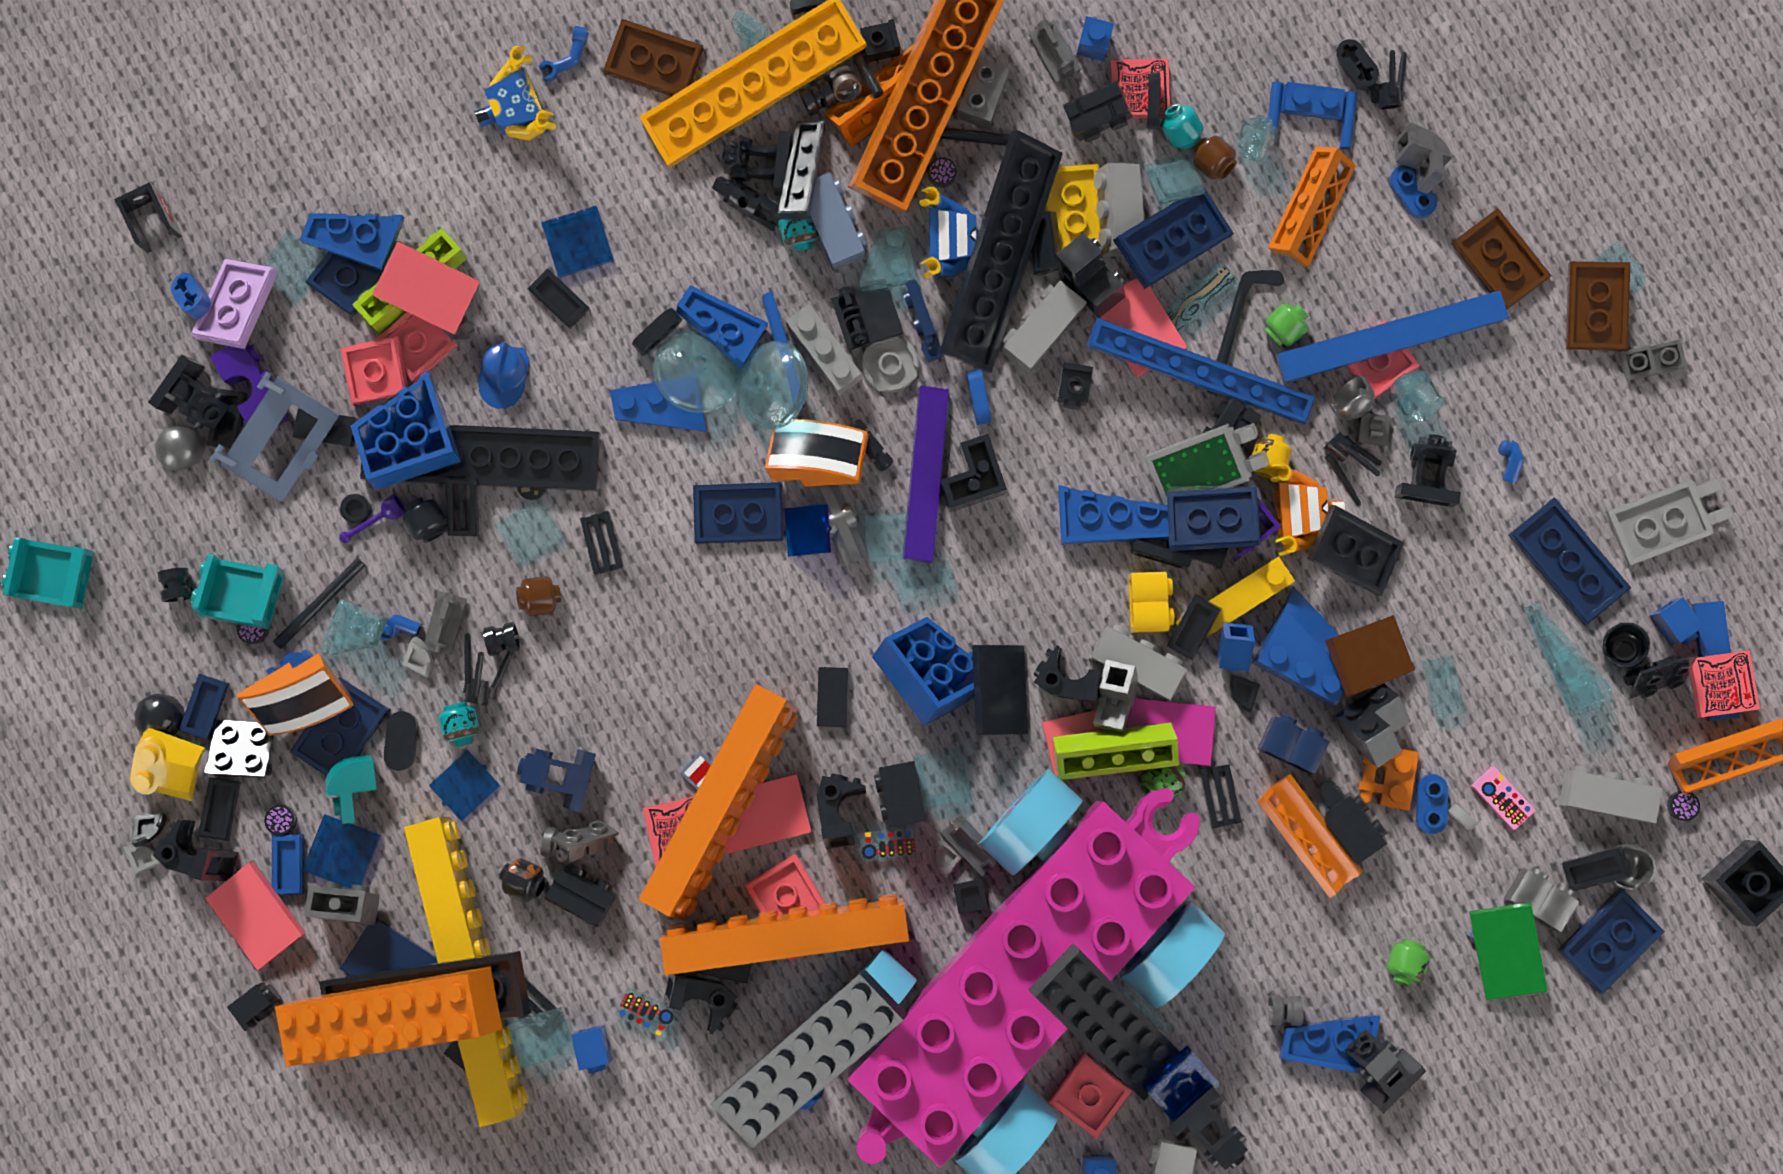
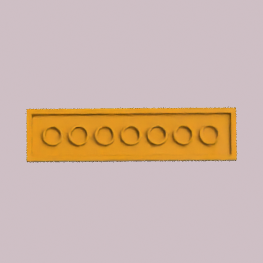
M827 0L639 116L667 166L671 168L867 47V44L841 0Z

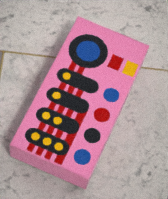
M1495 766L1490 767L1471 785L1472 789L1511 830H1516L1536 811Z

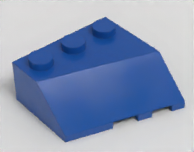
M429 371L420 376L421 379L410 387H404L397 392L398 395L385 405H379L351 425L366 480L376 490L461 462L445 408Z
M1293 586L1252 664L1329 706L1337 705L1344 692L1325 640L1336 637L1339 634Z
M928 617L884 638L872 656L924 726L961 707L974 697L972 651L968 654L955 644L953 636Z

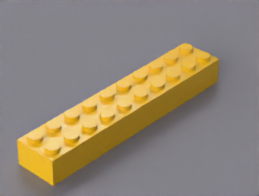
M438 817L404 827L438 963L491 955L487 938H482L479 928L483 926L482 914L479 908H474L472 897L476 896L475 887L471 879L467 880L464 869L468 867L467 856L464 850H459L457 839L461 838V833L457 821L452 822L451 817ZM501 1019V1030L478 1038L458 1040L480 1127L515 1118L526 1109L525 1104L528 1103L525 1085L520 1086L517 1074L521 1073L520 1062L517 1055L512 1056L509 1045L513 1044L512 1031L509 1026L503 1024V1019Z

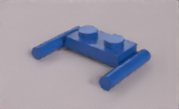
M1272 82L1267 122L1278 130L1280 113L1341 120L1342 130L1339 149L1351 150L1357 92H1345V89L1287 82V84ZM1267 128L1265 139L1274 140L1275 138L1277 140V134L1275 135L1273 130L1271 132Z

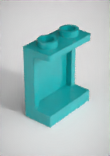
M15 537L8 549L9 564L7 572L4 573L1 581L2 594L14 598L83 609L94 551Z
M208 553L206 561L201 563L199 569V577L201 579L198 589H194L191 595L192 609L199 617L269 630L284 579V572L278 565L268 563L264 568L221 560L215 554Z

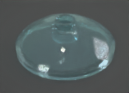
M697 330L682 331L668 338L659 348L654 360V379L661 394L674 406L689 412L704 413L721 408L736 394L741 381V369ZM702 360L705 365H697L695 361Z
M772 341L761 345L751 354L740 375L739 398L745 416L752 424L759 428L776 430L791 423L799 414L808 391V371L802 355L795 347L784 342Z

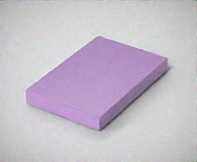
M224 259L208 295L211 300V306L204 316L197 319L191 336L200 341L245 349L278 272L273 267Z

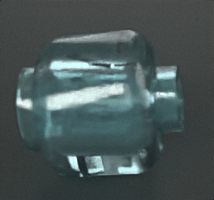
M1257 115L1256 118H1248L1243 122L1236 139L1240 155L1249 160L1260 161L1261 158H1266L1272 153L1279 135L1277 128L1272 125V119L1263 115Z

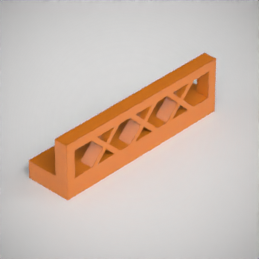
M914 44L874 74L884 91L881 97L874 98L864 82L861 84V93L856 99L849 102L839 101L837 105L824 113L829 122L838 128L850 147H853L875 130ZM889 76H893V77L890 78L889 80L884 81V80H885L886 78H888ZM871 93L866 98H862L864 95ZM843 111H847V112H846L845 114H843L840 118L837 117V116L840 115Z
M1315 146L1268 246V249L1272 252L1289 255L1304 267H1309L1356 167L1337 147ZM1340 163L1344 168L1337 179L1336 169ZM1329 188L1330 198L1328 200V203L1325 204L1324 195L1326 190ZM1315 214H1317L1318 224L1316 228L1313 229L1312 220ZM1305 239L1306 249L1302 255L1298 250Z
M1783 718L1675 753L1667 764L1682 794L1685 795L1782 763L1783 754L1775 756L1764 751L1767 742L1777 739L1783 750ZM1746 750L1756 754L1757 757L1754 764L1747 765L1736 760L1739 752ZM1718 759L1728 763L1727 772L1719 774L1709 770L1711 762ZM1691 768L1702 773L1699 782L1688 785L1682 770Z
M1291 774L1273 784L1256 800L1329 898L1336 895L1344 884L1362 873V868L1359 864L1357 865L1326 824L1325 819Z

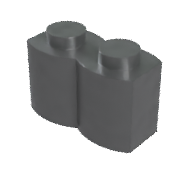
M1532 867L1531 870L1521 868L1504 900L1512 905L1531 902L1534 919L1553 931L1562 932L1579 903L1577 899L1572 897L1574 891L1560 883L1554 886L1547 881L1549 876L1535 867Z

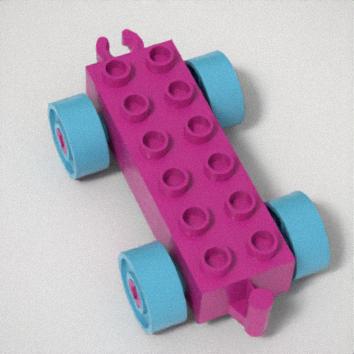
M1047 769L992 826L979 845L1012 876L1018 873L1035 855L1041 859V862L905 1009L908 1013L906 1018L863 1054L849 1070L848 1081L874 1105L867 1124L859 1132V1139L857 1141L856 1150L862 1161L868 1164L879 1163L887 1154L886 1144L906 1136L939 1168L957 1151L954 1161L968 1174H1016L1043 1144L1059 1118V1113L1025 1081L1018 1082L1067 1030V1027L1035 998L1028 989L1073 943L1110 981L1122 969L1120 977L1154 1009L1160 1008L1175 997L1205 966L1220 946L1225 932L1191 900L1182 903L1196 887L1169 863L1177 852L1183 851L1192 844L1198 834L1200 824L1198 814L1186 813L1180 820L1177 831L1171 835H1161L1153 827L1152 819L1154 813L1172 801L1174 797L1172 790L1163 788L1149 792L1140 799L1133 810L1132 816L1126 821L1116 814L1104 801H1096L1074 826L1068 830L1064 824L1077 810L1082 799L1050 769ZM884 948L879 950L858 971L859 973L865 968L898 1004L917 981Z

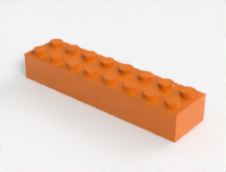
M934 0L848 188L897 213L907 210L1004 0Z
M755 683L638 900L671 918L685 920L686 916L690 917L698 904L696 898L700 890H705L712 879L710 872L714 864L719 863L726 853L727 847H725L729 836H734L741 825L739 818L743 810H748L755 799L756 794L753 792L759 782L763 783L770 770L768 764L773 756L776 757L780 753L784 745L782 738L787 729L791 730L797 722L798 714L796 713L798 708L785 698Z
M897 894L879 896V901L867 903V898L849 900V905L837 907V902L824 903L819 905L818 910L807 911V906L790 908L788 914L777 915V911H766L759 913L758 918L748 919L747 915H737L729 917V921L725 923H718L717 919L699 921L697 927L688 928L687 923L673 924L660 937L664 975L909 941L903 898L897 899Z
M491 967L303 998L275 1006L286 1067L478 1038L502 1029Z

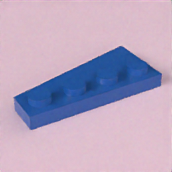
M1058 485L1061 545L1134 541L1135 539L1140 541L1169 539L1167 505L1141 500H1128L1120 496H1107L1096 494L1093 491H1080Z

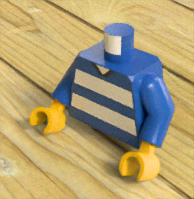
M935 187L922 189L921 192H925L929 199L920 200V205L922 207L932 205L933 207L929 208V258L920 263L921 265L928 266L930 271L925 272L923 277L925 279L934 275L938 277H956L967 269L979 232L976 228V215L971 214L967 208L952 199L940 195Z

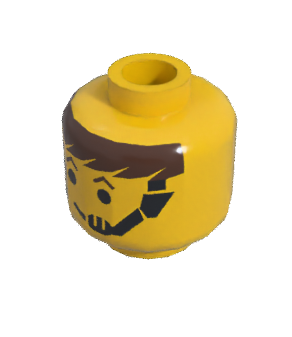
M1268 434L1267 438L1256 440L1251 455L1266 451L1269 463L1268 466L1255 470L1254 474L1270 479L1271 477L1278 476L1277 469L1272 468L1273 464L1286 463L1289 465L1292 449L1284 443V437Z

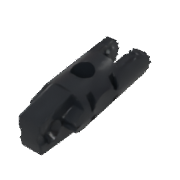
M723 176L716 178L712 189L724 196L723 201L767 229L774 230L777 224L760 213V210L764 207L778 215L779 205L737 179L730 181ZM745 197L748 199V205L745 203Z

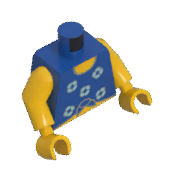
M514 46L510 51V59L485 90L490 105L478 109L474 113L480 127L497 122L503 135L530 141L542 134L546 129L555 130L556 123L548 122V119L554 116V113L542 109L526 68H522V64L531 63V55L522 56V52L526 49L525 46Z

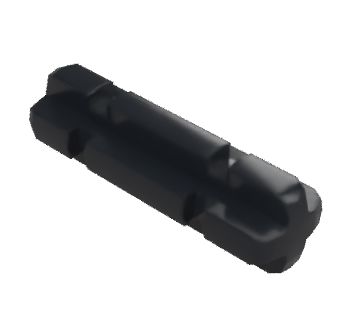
M860 419L855 420L849 425L864 431L867 428ZM868 431L869 436L865 453L871 460L874 458V464L880 471H884L894 461L888 452H883L884 447L871 431Z

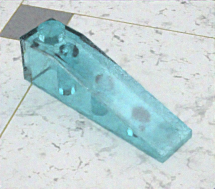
M1537 603L1525 607L1524 611L1571 716H1581L1612 703V688L1609 682L1602 678L1599 671Z

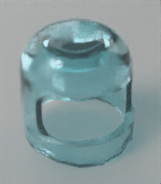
M1413 370L1404 373L1391 385L1392 399L1406 423L1419 422L1430 418L1444 404V400L1437 391L1432 379L1424 371ZM1418 407H1425L1424 409L1413 413V410L1417 409Z

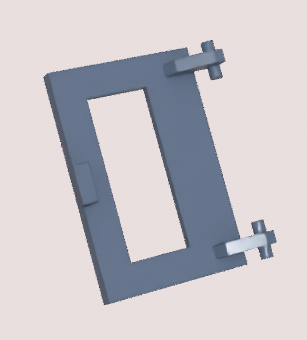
M266 372L257 385L261 390L264 386L269 388L266 395L226 455L222 453L224 447L218 445L209 460L214 463L217 459L220 460L222 467L283 502L305 468L309 470L317 459L318 454L315 453L340 414L277 376L274 382L270 381L271 374ZM294 404L317 418L318 421L280 479L276 481L252 467V464L290 406Z

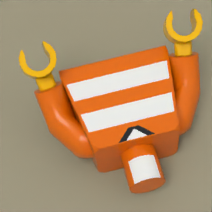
M1286 463L1273 464L1272 468L1277 469L1278 476L1271 477V481L1283 482L1274 486L1277 522L1281 526L1278 529V539L1275 542H1281L1284 546V551L1278 554L1279 556H1284L1293 552L1305 551L1314 545L1330 505H1336L1345 510L1344 501H1328L1327 488L1320 487L1316 480L1299 471L1290 469V466Z

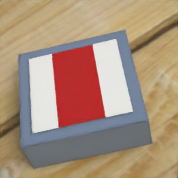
M700 751L680 774L698 790L713 762Z

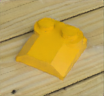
M148 728L143 733L135 749L130 783L141 794L147 795L159 792L192 801L202 753L205 751V748Z

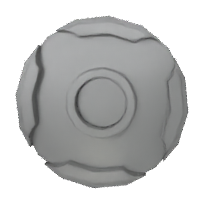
M898 336L869 344L861 361L863 376L868 384L879 392L888 394L901 392L910 387L917 377L919 370L918 353L911 343Z

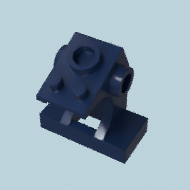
M535 749L534 754L527 753L524 758H521L517 775L520 776V783L526 784L525 790L543 794L545 788L566 793L563 807L581 812L596 756L595 753L577 749L574 763L552 759L553 752ZM550 765L566 768L562 785L546 782Z

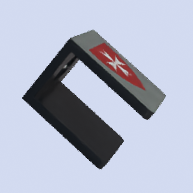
M150 182L114 199L134 242L147 253L152 250L133 210L154 201L167 230L177 238L183 237L162 192ZM146 195V196L143 197L142 199L134 200L135 198H137V197H139V196Z

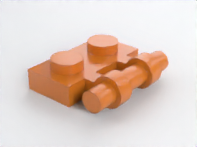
M1401 749V753L1381 765L1380 767H1384L1382 784L1374 783L1377 767L1363 756L1362 763L1365 764L1363 780H1359L1358 789L1361 790L1360 796L1364 801L1371 804L1373 792L1379 793V806L1410 811L1419 752Z

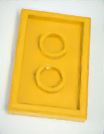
M1099 163L1058 167L1045 212H1056L1061 250L1081 233H1084L1090 240L1095 238L1099 242L1100 222L1096 214L1098 197L1097 190L1094 187L1095 171L1099 169Z

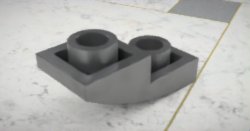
M1681 339L1620 352L1627 381L1687 368Z

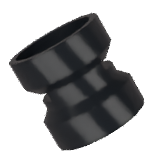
M825 78L817 81L816 85L811 88L806 86L798 90L802 103L810 117L818 114L819 110L824 107L829 109L837 105L831 87Z
M171 568L157 572L158 581L164 587L160 593L161 602H176L179 597H184V600L191 599V588L186 586L189 578L188 568Z
M514 622L505 623L502 628L494 626L484 627V641L490 657L499 655L504 650L509 652L520 650L519 638L515 639L514 637L518 635Z

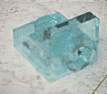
M739 9L732 18L733 26L736 29L735 33L741 39L748 42L752 39L747 50L769 37L768 28Z

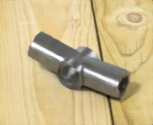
M838 485L810 486L815 501L822 514L820 515L829 537L833 538L844 566L868 557L865 546L857 531L858 525L849 504L845 503Z

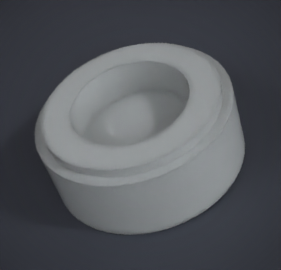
M1455 803L1448 810V815L1468 832L1472 831L1478 824Z

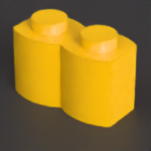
M1167 572L1128 574L1131 633L1168 632L1170 625H1174V610L1169 608L1168 596L1173 594L1172 579L1167 578Z

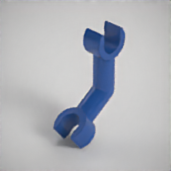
M574 27L569 56L554 63L543 61L539 64L540 70L547 67L553 69L550 75L544 77L546 82L555 80L558 73L579 64L583 46H585L588 36L586 28Z

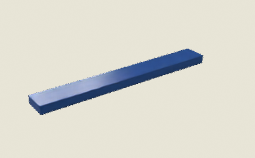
M1499 290L1278 353L1275 357L1285 384L1507 320L1509 316L1501 291Z
M1100 318L1095 320L1086 346L1224 397L1234 398L1246 405L1303 425L1307 423L1315 396Z

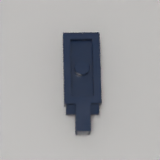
M915 279L906 282L908 291L903 293L908 309L914 308L918 318L914 319L913 323L918 336H925L921 350L928 363L941 359L945 356L939 353L941 345L918 282Z

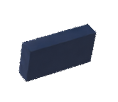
M198 674L179 730L204 739H210L230 683Z

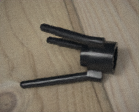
M1391 50L1389 53V82L1380 84L1379 90L1376 87L1370 90L1372 103H1378V109L1380 110L1396 109L1402 106L1406 52L1401 53L1397 82L1395 50ZM1362 68L1368 82L1371 81V73H1366Z
M1339 432L1325 445L1324 449L1328 454L1324 458L1332 465L1355 504L1360 506V499L1336 460L1339 459L1343 462L1351 456L1375 476H1380V471L1366 459L1378 466L1382 464V461L1354 443L1348 436L1345 437Z
M466 633L464 645L465 683L463 693L466 694L464 701L488 705L489 698L495 699L497 688L514 652H507L491 687H488L489 681L481 680L483 652L478 653L475 676L471 679V636L469 633Z

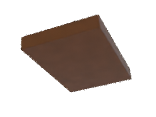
M622 19L603 73L673 96L691 85L704 47L703 45Z
M1499 208L1451 243L1489 293L1501 291L1506 310L1552 276Z
M1570 261L1568 263L1566 350H1627L1631 262Z
M1394 615L1325 640L1347 697L1415 671Z

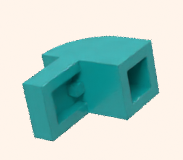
M371 755L343 759L335 764L327 774L324 786L327 796L338 795V797L332 798L334 816L340 815L342 824L355 822L352 793L376 790L374 760Z

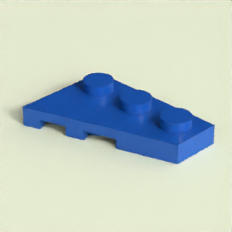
M691 285L677 304L676 312L741 370L767 330L768 322Z

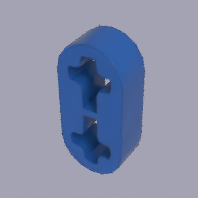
M182 273L173 280L171 293L179 307L194 319L204 316L211 306V300L202 284L189 273Z
M981 369L966 371L976 425L991 423Z

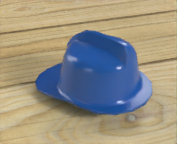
M502 342L486 350L478 382L479 393L489 406L497 409L508 408L515 405L522 397L529 367V357L523 347H512Z

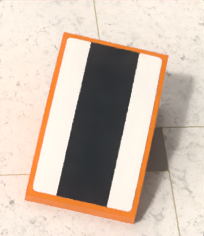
M777 419L774 422L765 469L772 481L801 480L804 487L860 484L869 434L867 431L837 423L803 419Z
M319 653L295 668L289 662L236 694L237 698L269 736L290 733L313 726L354 706L348 690Z

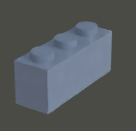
M830 172L816 178L810 215L819 234L820 243L834 271L864 258V248L868 246L862 231L856 232L853 226L856 218L851 206H845L841 199V196L845 194L838 179L833 181Z

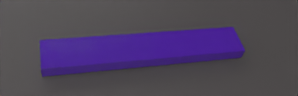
M921 385L918 388L902 556L904 560L933 562L949 389Z

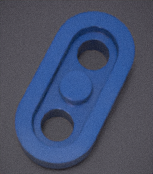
M1405 165L1397 167L1389 178L1391 189L1410 215L1418 219L1427 218L1437 207L1435 194L1432 190L1428 194L1418 190L1415 169ZM1407 175L1410 178V182H1403L1401 176ZM1418 199H1425L1427 206L1420 205Z
M1428 774L1420 778L1416 786V824L1425 833L1437 834L1444 830L1448 821V785L1441 776ZM1433 783L1438 788L1435 795L1429 791V786ZM1432 813L1437 816V822L1434 825L1430 824L1428 820L1429 815Z

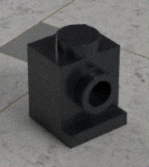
M894 19L888 20L887 23L860 28V34L867 44V47L861 50L862 54H865L867 63L900 55V43ZM882 37V41L880 42H874L872 40L874 38Z
M1064 362L1061 369L1057 402L1063 403L1065 408L1075 410L1080 409L1081 406H1086L1089 398L1093 367ZM1073 381L1079 382L1081 388L1073 390L1070 387V383Z
M263 982L256 984L227 1006V1008L242 1029L247 1031L257 1026V1023L254 1021L255 1019L260 1022L274 1012L271 1007L278 1002L280 995L272 985H266Z

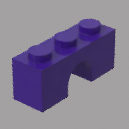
M247 344L245 349L227 346L210 357L222 380L228 385L234 386L241 381H250L252 383L253 392L251 397L245 403L237 406L247 424L269 390L265 386L262 390L257 387L265 373L269 371L267 369L263 371L259 361L262 360V357L254 344ZM271 375V377L269 378V380L272 381V382H274L275 380L273 379V377H272V375ZM287 414L284 415L279 425L290 420Z

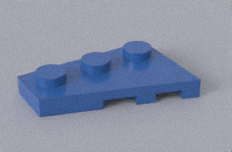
M310 213L300 241L303 244L384 271L405 217L403 215L377 216L376 214H365V216H348L346 214Z
M697 375L610 390L614 417L617 421L707 433Z
M1375 1014L1284 1027L1279 1058L1358 1073L1357 1069L1360 1065L1344 1050L1349 1043L1358 1037L1359 1033L1365 1030L1377 1038L1380 1015Z

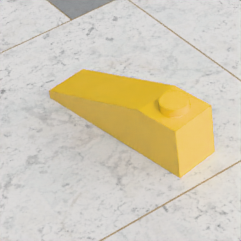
M1279 556L1209 600L1221 607L1222 610L1206 637L1221 629L1223 622H1232L1295 582ZM1179 619L1178 621L1175 622L1177 626H1178L1179 622L1181 621V619Z

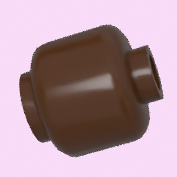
M1212 136L1208 139L1202 138L1194 147V165L1209 179L1226 178L1237 164L1235 149L1219 136Z
M548 576L525 578L522 580L520 587H516L519 610H524L528 616L551 614L555 610L556 603L561 602L559 585H553L551 578Z

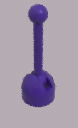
M392 494L382 502L380 513L351 531L342 532L339 535V539L342 543H348L352 536L383 517L391 520L402 517L406 509L400 499L395 494Z

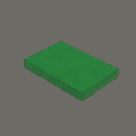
M1531 902L1469 911L1486 1000L1548 992Z

